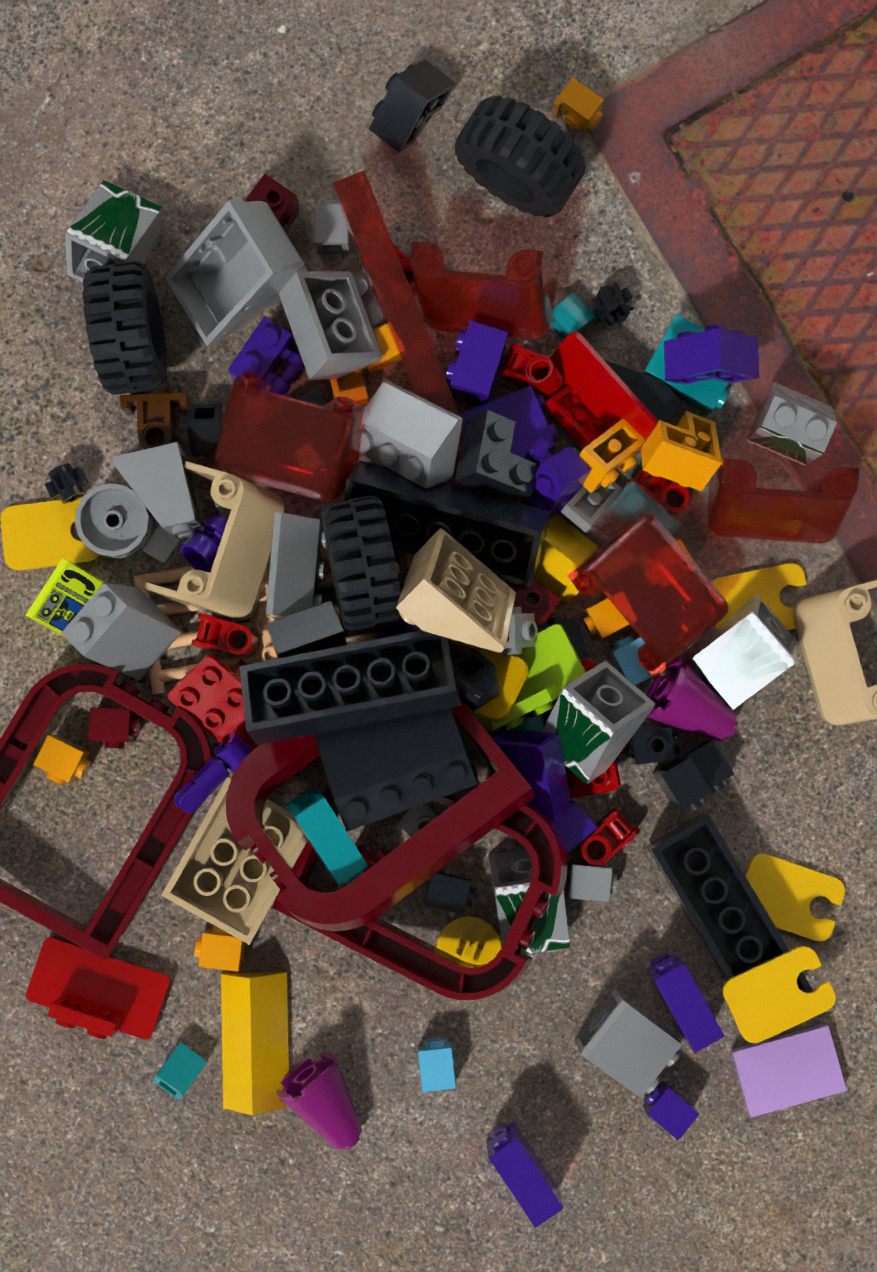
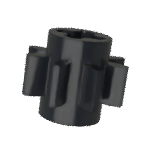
M617 282L613 285L601 287L597 296L592 298V302L596 307L594 313L597 319L601 321L605 318L609 326L613 323L617 324L626 321L630 311L634 310L630 302L633 296L627 287L621 290Z
M66 463L52 469L48 473L51 481L44 485L50 497L54 498V500L60 498L63 504H67L85 495L82 486L89 482L83 470L79 467L73 469L70 463Z

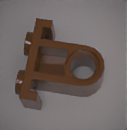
M166 388L162 390V394H149V391L130 393V395H120V408L127 415L133 414V408H137L138 440L143 449L157 447L150 445L151 436L157 432H163L165 435L163 443L159 446L176 442L175 406H180L184 412H188L191 399L187 393H182V390L178 388Z

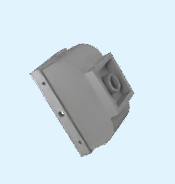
M236 198L227 201L166 275L165 279L205 345L210 346L219 343L226 335L248 324L263 312L264 309L274 307L280 301L279 292L297 271L308 270L269 205L263 201L244 202L242 198Z

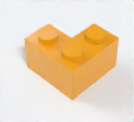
M688 411L684 413L676 426L659 420L641 448L643 470L655 477H663L677 482L683 487H691L702 491L722 464L715 421Z

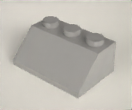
M297 271L279 292L309 380L337 379L376 363L383 358L351 271Z
M385 381L357 419L353 450L428 489L453 478L463 418L390 381Z
M275 512L266 606L267 615L278 619L282 616H288L309 609L314 605L323 604V595H319L318 591L319 581L324 582L326 575V562L321 561L322 548L327 549L323 522L320 519Z

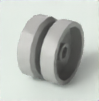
M108 483L94 487L83 496L76 508L75 525L78 536L87 548L108 558L123 559L136 555L147 545L153 535L154 518L133 490L124 485ZM113 516L119 518V524L115 527H112L113 523L110 521Z

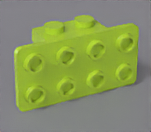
M555 624L537 633L535 647L522 648V654H510L525 661L529 672L510 713L505 719L494 721L471 712L487 733L503 725L508 731L525 722L522 717L523 715L533 711L535 716H538L554 708L551 701L559 698L563 687L586 673L561 624Z

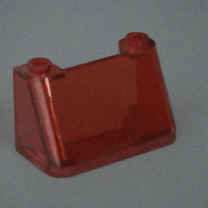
M412 241L410 266L422 317L430 328L437 331L460 333L461 329L467 330L470 321H474L508 332V337L539 339L548 332L551 325L558 276L544 251H518L510 258L506 275L448 271V267L443 264L444 256L439 247L429 242Z
M247 372L237 376L232 383L214 454L215 470L318 500L338 498L346 489V480L358 463L365 405L354 403L348 397H336L334 401L328 402L325 406H320L267 392V384L264 380L260 379L258 374Z
M724 458L722 464L709 481L707 525L712 533L721 537L815 544L826 543L834 539L838 534L857 492L859 468H834L827 473L822 481V486L815 492L756 488V471L749 462L740 459Z
M649 513L638 514L612 533L567 575L574 583L576 589L582 594L596 596L603 592L645 641L638 649V657L642 667L648 670L653 677L662 673L710 631L728 613L729 609L727 601L661 522Z

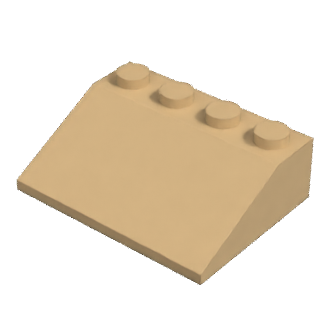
M440 528L414 555L396 609L399 610L401 617L407 623L417 625L422 631L501 653L506 648L516 592L445 530Z
M229 776L221 787L161 896L250 945L280 889L269 875L274 871L269 862L266 861L262 864L251 848L245 851L236 842L230 831L226 816V796L232 776ZM268 797L263 808V825L271 840L293 868L308 839L288 808L273 798Z

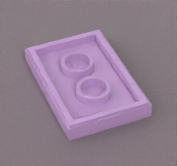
M827 1024L730 1050L748 1115L751 1118L847 1091Z

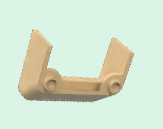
M186 461L184 468L198 480L212 484L211 496L219 506L231 510L210 573L202 570L187 572L181 578L177 591L145 582L144 589L160 598L234 620H246L254 614L270 568L275 512L287 513V505L276 493L238 476Z
M877 579L802 599L795 605L793 610V619L819 713L822 719L831 725H846L877 719V685L867 687L850 627V622L863 619L869 613L871 599L868 589L877 587Z

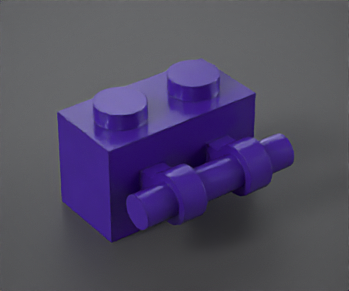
M264 316L228 368V372L233 380L258 396L269 385L271 389L265 398L271 403L276 404L282 395L288 393L291 388L289 386L290 382L298 371H303L305 366L299 349L295 353L291 352L295 345L292 334ZM283 361L288 363L279 377L274 376Z
M540 438L528 448L525 455L527 460L536 463L540 467L536 470L532 495L521 499V502L525 505L551 511L550 519L561 513L565 505L580 490L592 469L570 446L552 456L547 450L549 443L545 439Z

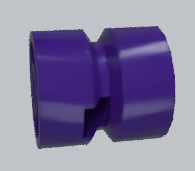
M211 515L199 527V533H193L180 547L182 556L194 570L211 572L227 523V519L221 515Z

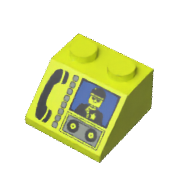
M62 558L26 613V616L62 635L61 632L105 582L80 566Z

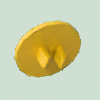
M473 916L455 918L448 923L438 936L436 946L464 962L475 965L487 964L492 961L502 948L499 935L493 926L482 918Z

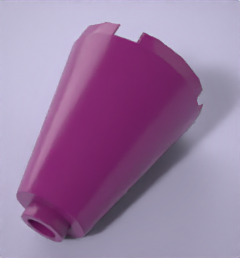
M681 659L670 661L664 667L669 670L663 678L657 675L647 691L646 696L655 703L654 708L647 717L717 741L730 738L738 724L736 713Z
M323 1052L319 1054L320 1060L313 1063L308 1058L292 1069L281 1081L284 1087L283 1090L277 1089L276 1093L288 1108L334 1149L343 1148V1150H348L358 1143L362 1127L336 1058L331 1052Z

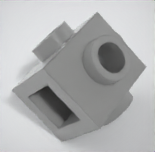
M513 607L506 648L502 651L503 655L522 654V648L535 647L537 625L534 621V613H522L521 607Z

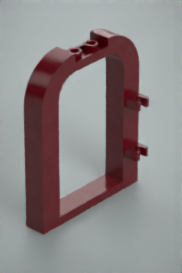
M77 663L58 668L41 678L29 690L1 736L0 810L62 706L71 696L80 692H95L104 695L163 728L174 737L180 749L181 763L175 778L88 926L0 879V903L98 957L107 960L193 814L186 813L175 805L174 797L176 793L191 781L197 772L212 758V752L205 730L200 727L190 714L179 706L174 714L170 715L167 713L169 707L154 698L150 702L138 696L140 690L124 681L121 685L116 684L115 682L121 672L99 663Z
M462 701V706L452 707L457 722L495 769L496 773L350 884L335 892L320 893L308 889L271 840L263 825V808L270 794L320 756L314 734L261 744L241 762L232 776L226 796V816L230 831L236 842L245 851L251 848L262 864L266 861L269 862L274 869L269 875L278 888L283 891L276 898L297 919L309 926L327 931L355 929L373 921L534 798L532 787Z
M478 780V785L436 799V801L451 807L482 782ZM328 782L322 795L336 816H338L339 811ZM528 803L494 828L513 837L524 845L531 857L533 873L529 888L501 950L492 961L482 965L464 962L378 917L355 929L327 931L303 923L291 914L277 898L272 908L437 994L456 1000H477L491 996L511 986L529 967L533 958L521 951L523 948L527 950L535 936V930H532V926L536 917L542 918L550 899L546 898L547 893L553 896L562 895L567 878V856L561 836L553 823L541 811ZM307 841L292 869L308 889L325 893L327 891L308 882L319 856L310 842Z

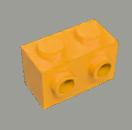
M624 418L587 445L579 454V457L592 469L583 483V486L590 493H593L601 485L605 489L608 488L619 477L620 474L618 472L620 470L624 473L628 472L639 460L635 455L642 448L646 440Z

